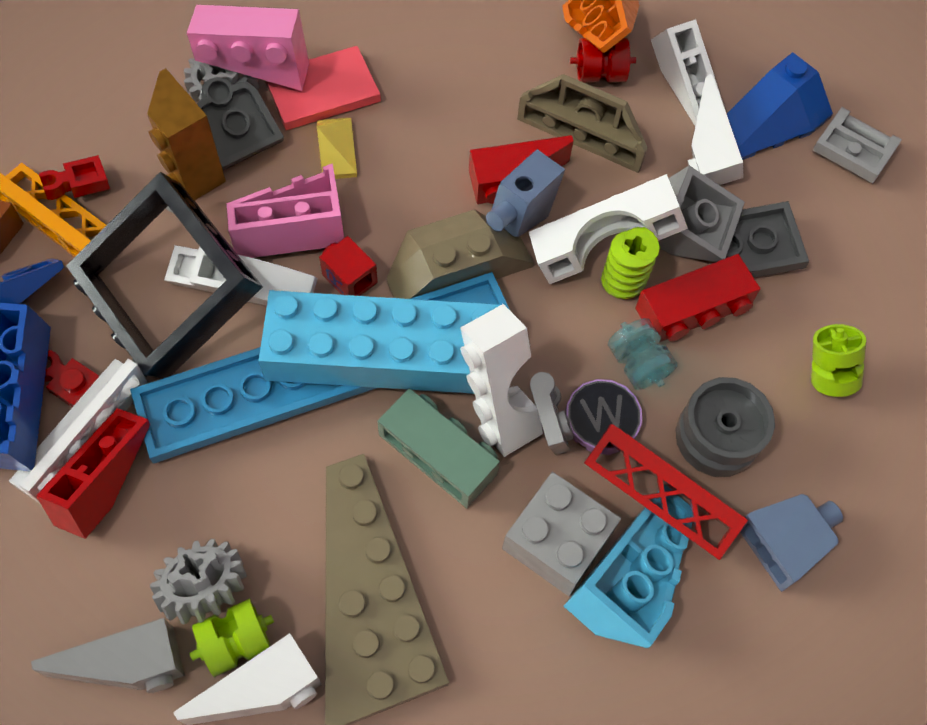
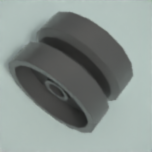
M715 378L703 383L692 394L687 406L682 411L675 429L677 446L684 459L697 471L713 477H731L745 471L771 441L775 429L774 411L766 396L751 383L738 378Z

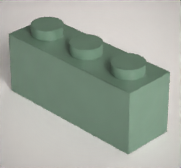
M409 388L377 421L379 436L467 509L498 475L500 461L497 459L498 456L486 443L480 442L478 444L469 437L466 428L454 418H449L448 420L438 412V407L432 399L425 394L418 395Z

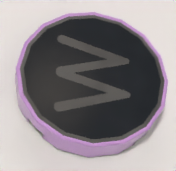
M596 379L583 383L572 393L565 409V414L568 416L575 439L573 440L576 443L579 442L590 452L595 448L610 424H614L633 439L636 438L642 425V409L636 396L626 386L613 380ZM608 443L601 454L611 455L620 451Z

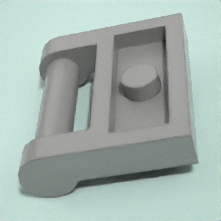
M841 107L817 141L813 151L873 184L902 139L895 135L890 137L849 115L851 111Z
M538 372L531 378L530 388L548 447L555 455L571 451L568 441L575 439L565 411H558L557 406L561 402L562 396L560 390L555 385L553 377L549 373Z

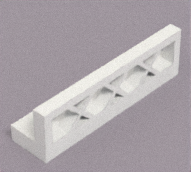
M114 359L38 446L35 467L32 471H17L9 482L40 504L36 495L117 408L126 411L133 403L130 389L148 384L138 364L130 359H127L124 364Z

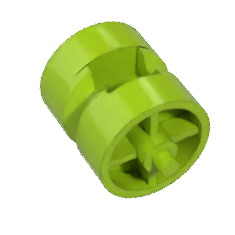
M833 324L822 327L815 332L813 336L811 383L817 391L828 396L844 397L852 395L861 389L864 375L863 362L866 352V336L862 331L849 325Z
M249 598L227 608L226 617L224 618L212 615L204 619V622L193 624L192 628L197 642V649L189 653L192 661L198 658L205 661L214 678L236 668L241 657L250 661L271 646L265 631L268 630V625L274 623L273 617L269 615L263 618L262 614L258 615Z

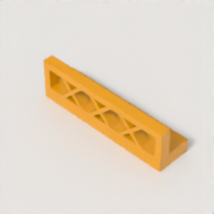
M22 162L6 176L0 173V200L12 203L22 218L75 257L91 241L89 237L96 236L106 226L105 223L65 194L56 199V209L50 210L40 203L38 199H47L40 177ZM26 177L32 182L31 191H24L16 184ZM80 217L82 219V228L75 229L64 221L63 218Z

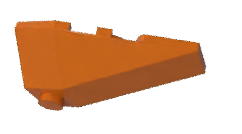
M568 0L562 5L566 23L603 53L632 32L640 6L638 0Z

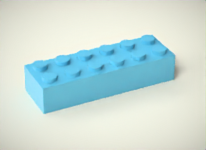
M269 290L259 364L265 381L406 390L410 388L411 390L475 394L467 381V375L470 374V370L460 350L464 346L460 327L500 305Z

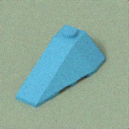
M664 484V490L671 491V489ZM678 495L666 496L668 513L675 519L693 517L691 506ZM660 497L650 500L662 509ZM644 507L565 603L564 607L595 635L649 648L672 617L675 604L672 602L675 586L680 582L682 571L679 570L689 538ZM693 522L683 524L691 529Z

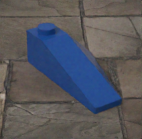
M792 52L773 67L727 113V117L741 158L744 160L754 156L757 151L771 146L777 148L784 145L785 141L798 136L801 139L811 135L831 118L833 112L819 72Z

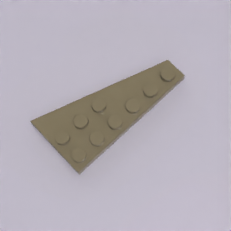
M364 454L326 467L325 725H351L449 686L447 675Z

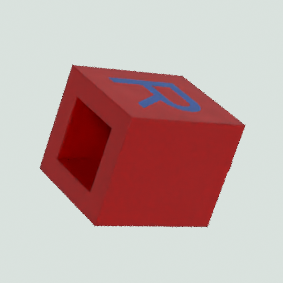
M346 236L338 243L330 244L325 248L322 255L319 256L322 275L341 295L361 296L378 283L376 263L349 236Z

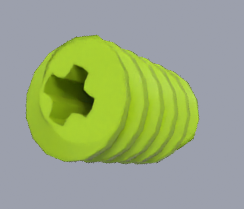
M634 227L614 237L601 276L602 286L608 294L615 298L629 299L639 296L641 291L645 289L660 249L658 239L652 231L645 227Z

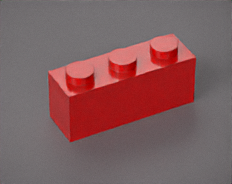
M736 254L642 290L635 309L655 344L667 339L673 342L681 339L690 330L697 327L706 329L718 323L725 316L730 314L740 316L753 307V301L759 293L760 287L740 255Z

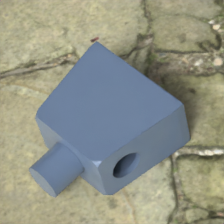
M538 149L534 151L499 184L492 210L486 215L488 225L495 231L505 229L511 235L519 237L545 220L550 214L566 169Z
M801 494L747 514L745 518L748 521L740 533L782 592L805 575L839 543L838 537L831 528L843 522L844 518L840 508L834 502L827 501L816 508L808 496Z

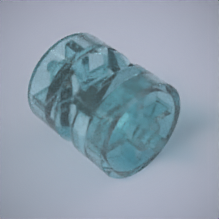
M648 318L639 319L630 324L623 322L620 325L621 329L609 339L608 347L618 363L626 364L624 373L635 390H642L654 384H657L659 388L664 386L665 382L663 379L676 369L678 363L666 345H659L661 336Z

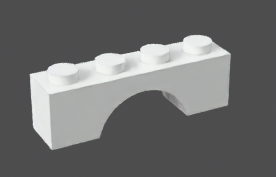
M666 174L529 231V236L538 266L548 283L552 284L584 271L585 261L589 252L597 243L610 235L628 231L634 227H645L652 231L659 241L684 231L688 227Z
M502 304L460 327L464 346L460 350L470 370V374L467 375V381L476 397V400L473 401V407L481 420V425L478 427L479 433L487 445L490 447L494 445L505 457L542 435L543 431L535 404L518 386L509 388L517 371L531 358L527 327Z

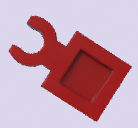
M99 155L63 163L65 171L47 170L39 174L47 200L58 199L69 191H72L74 198L110 189Z
M48 350L47 358L52 364L46 369L45 382H49L46 388L50 393L73 407L98 379L99 375L73 358L64 366L58 354Z

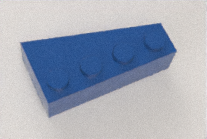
M0 303V469L31 472L35 467L51 327L26 304Z

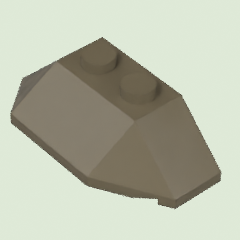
M565 74L524 92L520 97L517 120L556 137L572 135L574 145L639 173L648 147L628 101Z
M471 210L408 230L386 280L393 298L410 299L493 272L495 279H499L532 268L534 263L521 236L515 237L505 229L501 231L493 230L488 225L485 215L476 210Z

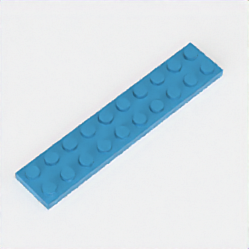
M493 272L410 298L417 300L504 304L509 309ZM259 347L132 388L130 391L137 415L148 419L150 422V427L144 437L149 458L154 464L376 388L265 381L259 364L261 348Z

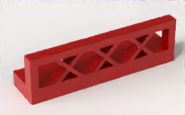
M614 424L608 426L600 441L584 462L585 465L718 560L722 558L748 521V519ZM608 443L623 453L626 469L608 471L596 462ZM629 458L640 466L631 468ZM647 470L656 476L659 493L642 495L634 488L632 472ZM627 473L628 484L615 475ZM663 482L674 490L665 491ZM681 494L691 503L693 517L680 519L672 517L668 513L666 496ZM660 497L662 509L649 499ZM697 506L708 514L699 515ZM716 519L729 528L716 547L703 539L700 521ZM694 522L696 533L683 523Z

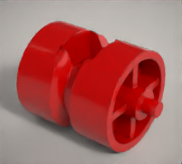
M580 38L576 57H570V64H576L578 80L583 83L599 82L602 77H605L607 82H627L630 64H636V57H630L628 38H623L605 53L600 51L586 38Z

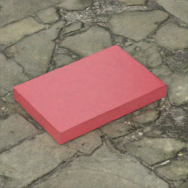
M358 46L309 59L302 91L265 81L285 130L381 102L380 92Z

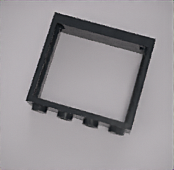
M159 172L66 265L75 278L73 281L74 285L79 291L87 295L94 304L92 307L94 313L101 320L107 322L113 330L111 336L114 341L128 351L133 358L132 361L138 364L145 377L151 376L159 379L173 375L263 288L183 185L162 172ZM169 206L226 281L166 340L153 350L100 278L99 274Z

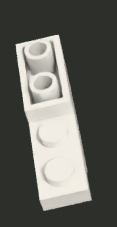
M174 246L165 281L173 285L215 292L226 281L200 246L199 249ZM238 255L263 286L248 302L267 306L269 290L314 293L318 279L315 276L277 264Z

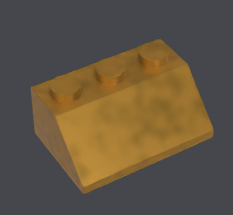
M166 68L159 71L147 112L153 128L148 132L156 147L161 151L157 154V157L164 169L169 173L167 176L181 183L195 201L225 183V176L207 115Z

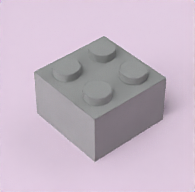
M552 471L505 535L502 549L564 594L570 596L613 534L621 518Z

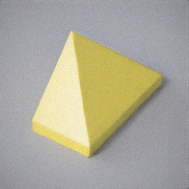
M351 118L317 120L322 172V167L333 163L335 179L357 177Z

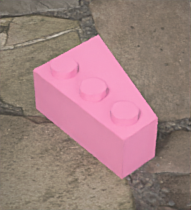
M196 5L187 31L195 61L296 90H303L309 60L299 9Z
M333 163L322 167V173L304 179L302 175L292 178L291 185L273 192L269 187L226 203L228 230L234 251L238 255L255 258L326 248L330 244L338 243L344 239Z

